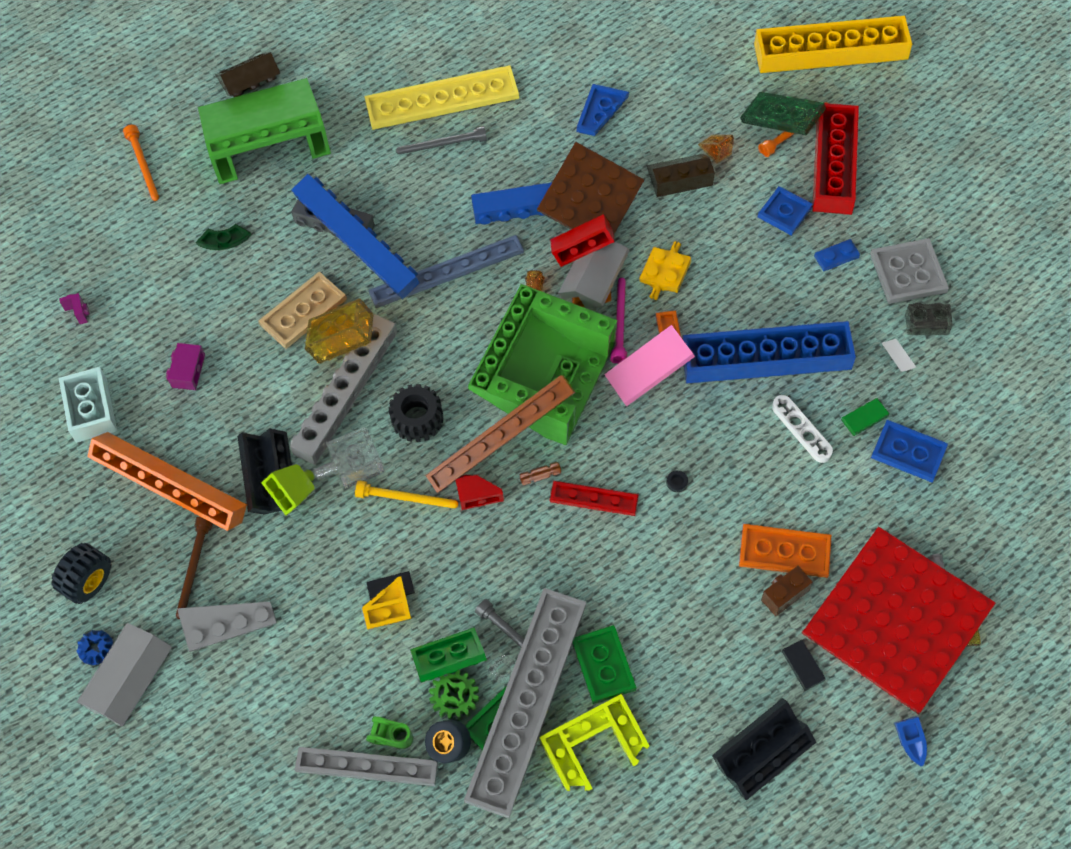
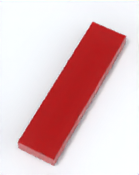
M553 481L550 502L635 516L639 494Z

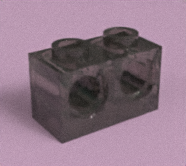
M908 304L905 313L907 335H949L953 326L950 304Z

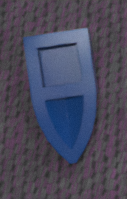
M915 716L895 722L901 746L904 747L912 761L919 766H923L927 756V743L919 717Z

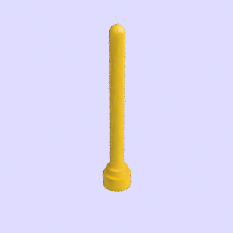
M360 480L357 481L355 497L365 498L372 495L454 509L459 505L456 500L371 487V484Z

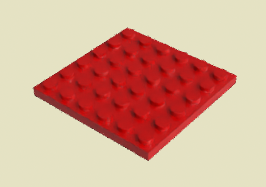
M878 526L805 627L802 634L919 715L996 602Z

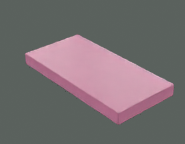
M671 325L604 375L624 404L628 406L695 356Z

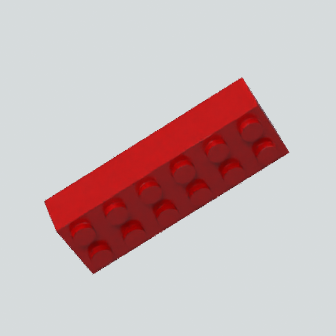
M820 103L816 123L812 212L852 215L856 201L859 106Z

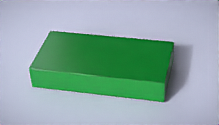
M875 398L843 416L841 421L851 434L855 436L887 418L889 412L878 398Z

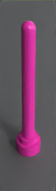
M622 277L618 279L615 347L611 351V362L616 364L627 358V351L623 347L626 280Z

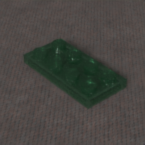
M759 92L740 119L744 124L807 135L826 107L822 102Z

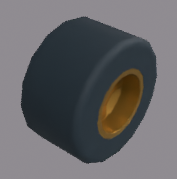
M453 719L436 722L429 728L425 737L426 751L429 756L436 762L444 764L459 761L465 757L471 745L470 732L467 727L460 721Z

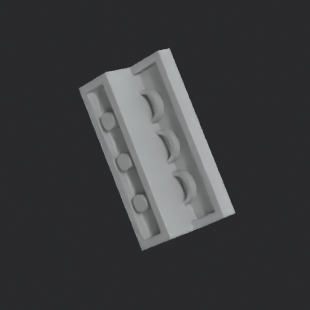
M614 242L575 260L558 292L561 299L579 297L586 309L602 307L630 250Z
M127 623L82 692L77 703L123 727L172 646L155 635Z

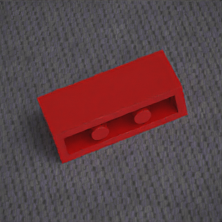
M604 214L550 239L551 252L560 267L615 242L613 229Z

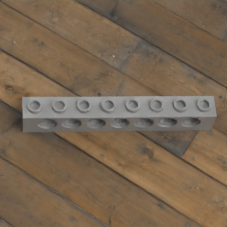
M375 314L371 320L365 323L364 331L355 339L352 350L346 353L340 369H336L333 380L329 385L325 386L319 402L317 401L313 405L312 413L303 421L300 432L292 438L290 448L294 456L316 465L397 335L396 323ZM323 419L326 420V421L323 422V423H318L320 420H323ZM312 436H315V437H316V438L313 439V440H308V438H310V437H312Z

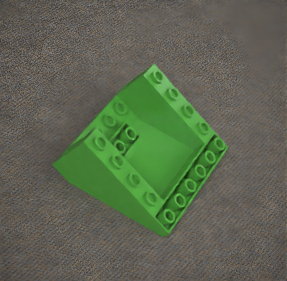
M307 78L198 107L206 147L219 184L238 180L232 155L301 136H306L312 159L331 154L321 114Z
M521 284L468 384V389L509 414L560 375H564L576 393L529 428L547 439L567 445L613 350L616 340L617 320Z

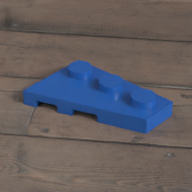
M592 84L577 125V132L596 136L629 97V92Z

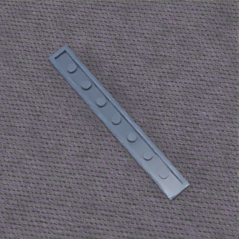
M517 235L420 270L416 276L420 283L406 297L524 253V249ZM387 284L368 290L375 308L401 299Z

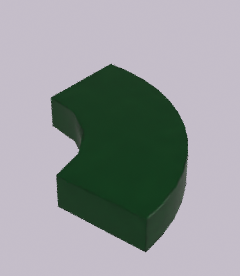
M235 223L232 227L221 231H214L208 228L196 241V244L209 250H226L242 244L252 234Z

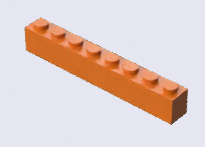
M109 432L91 438L88 458L227 531L242 523L247 504Z

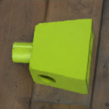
M297 464L274 471L261 482L285 515L294 510L315 489L312 483L314 480L313 472L311 470L303 471Z

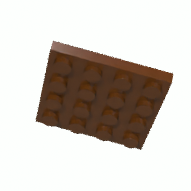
M575 142L538 206L537 211L569 229H573L604 214L613 229V234H615L645 179Z

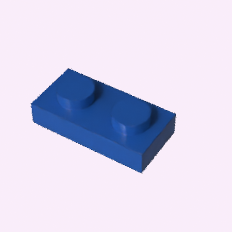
M849 239L815 252L814 257L824 272L859 258L860 253L852 240Z

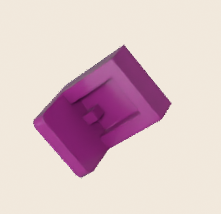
M79 293L59 298L60 304L65 311L74 310V315L79 324L88 323L87 315H90L87 303L83 302Z

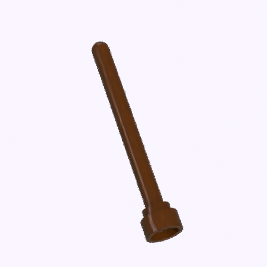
M196 517L194 524L197 534L177 608H187L205 535L212 529L213 523L202 517ZM177 610V611H176V618H177V619H180L179 614H178V610Z

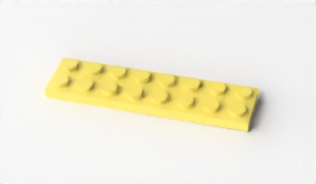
M509 65L364 97L372 130L519 99V92L511 66Z

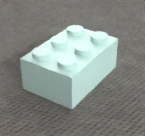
M100 367L59 378L68 432L76 443L106 432L113 433L117 431L107 378Z

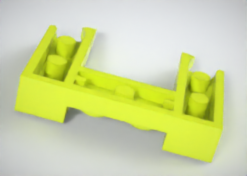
M622 694L539 737L538 740L566 791H570V786H584L585 791L593 789L572 747L611 727L633 767L639 763L636 756L642 747L649 748V744Z

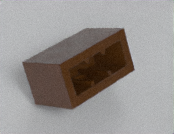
M797 565L786 575L780 574L771 582L772 585L763 591L761 601L776 617L808 593L813 582Z

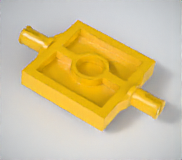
M674 241L670 250L653 247L639 278L641 283L650 285L653 288L649 296L651 299L657 300L661 291L678 293L691 264L690 256L678 253L681 247L680 242Z

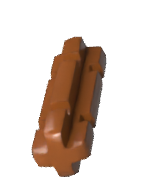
M554 462L550 466L545 465L532 469L530 473L528 471L520 474V481L522 485L531 484V481L537 482L549 478L552 474L553 476L561 473L560 464Z

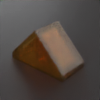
M711 135L700 142L698 146L718 164L732 154L734 137L733 135Z

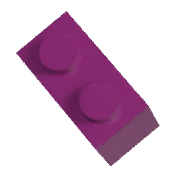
M177 343L176 349L171 354V367L166 372V379L172 388L196 390L205 359V353L201 345Z

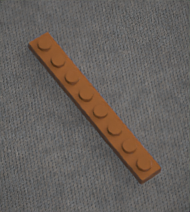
M560 375L425 476L437 493L441 492L455 482V479L466 474L576 392L564 375Z

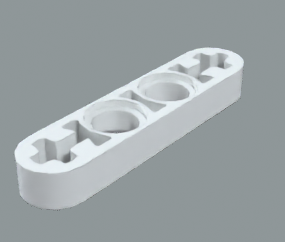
M777 396L772 405L774 413L816 461L820 463L829 461L833 448L788 396ZM779 402L781 404L786 403V410L784 407H778ZM797 417L801 420V424L793 425L790 423V419ZM812 433L815 439L807 441L804 439L803 434ZM819 448L822 451L827 450L826 456L824 454H818Z

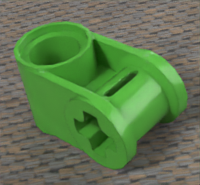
M377 716L372 718L373 726L371 733L366 738L368 742L398 749H406L411 746L413 735L406 724ZM399 733H407L405 739L396 740V737Z

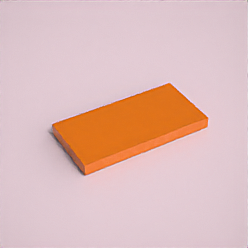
M743 524L739 567L788 573L798 565L806 575L828 578L832 535Z

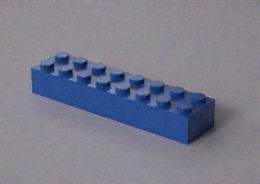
M849 321L682 335V340L695 356L683 365L686 384L852 370L856 358Z

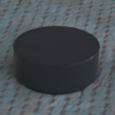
M672 471L667 476V487L673 492L684 491L688 485L687 475L682 471Z

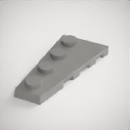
M271 602L177 608L189 652L277 624Z

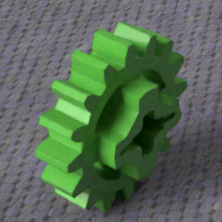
M457 670L453 675L448 673L446 677L444 675L440 676L439 682L433 680L435 688L429 689L430 694L433 695L429 698L430 703L434 704V712L440 710L439 715L441 718L447 714L448 719H453V716H457V719L461 720V714L464 713L467 717L470 716L468 710L476 709V705L473 702H479V696L475 695L479 692L478 687L474 686L476 684L475 679L468 680L469 674L467 672L461 676L460 670ZM442 688H444V694H442L440 696L441 698L439 699L440 691ZM450 690L455 694L458 693L459 701L457 698L450 695ZM470 692L469 699L465 703L464 697ZM448 707H457V709H450Z

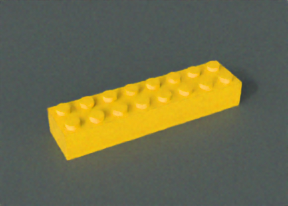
M905 16L756 29L754 41L760 73L908 60L913 45Z

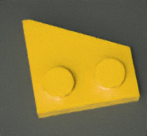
M401 576L397 577L395 581L362 607L367 630L411 619Z

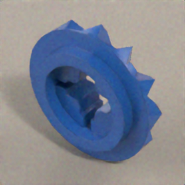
M92 630L88 634H83V638L78 641V650L76 651L84 663L98 665L102 663L113 646V640L103 630ZM90 641H92V643L94 642L95 644L99 643L97 645L100 651L99 653L93 649L91 650L92 647L90 646Z

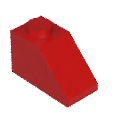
M463 475L455 479L462 510L504 501L502 489L478 475Z

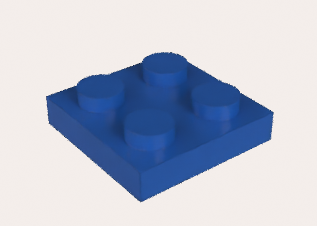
M778 186L759 211L758 218L792 236L812 209L813 204Z

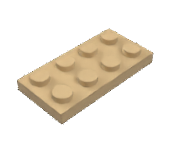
M319 271L258 322L277 342L287 349L347 300V298L339 288Z

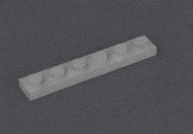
M306 747L298 748L295 771L299 773L435 786L438 762L435 760Z

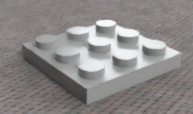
M929 238L871 249L870 255L888 304L948 292L949 287Z

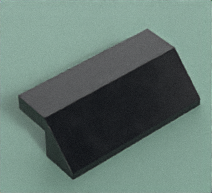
M269 428L260 436L240 433L237 438L248 512L265 515L282 511L261 482L274 471L292 466L287 432Z
M782 698L715 752L712 757L729 782L745 800H748L812 747L816 740L808 725L796 718L788 701Z

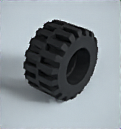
M412 384L407 385V389L400 388V393L395 392L393 395L394 399L390 400V407H388L392 427L396 434L399 433V437L402 439L406 436L407 441L412 442V439H415L416 442H421L420 438H424L425 441L429 440L430 434L434 437L437 434L436 429L440 431L441 423H443V410L439 396L436 395L434 390L430 391V388L426 385L424 388L421 387V384H416V387H412ZM414 407H422L427 410L426 414L420 418L412 419L405 416L407 411Z

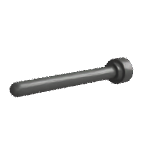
M479 126L469 133L400 146L396 148V153L405 154L474 139L479 142L487 141L485 127Z
M484 599L475 609V613L480 618L491 620L519 647H522L524 638L495 613L493 604L489 600Z

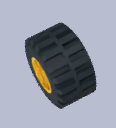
M80 543L74 546L61 558L54 570L51 582L53 589L75 604L87 602L105 584L112 566L111 559L88 543Z

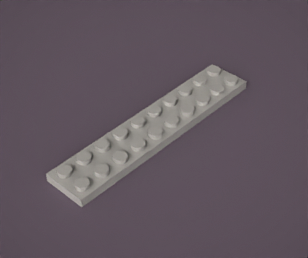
M546 588L543 589L464 798V803L510 818L586 607L585 601Z

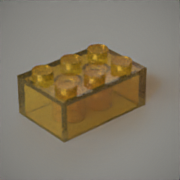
M359 298L309 319L305 350L320 364L371 343L373 312Z

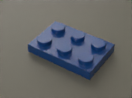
M886 420L871 458L933 482L948 443Z

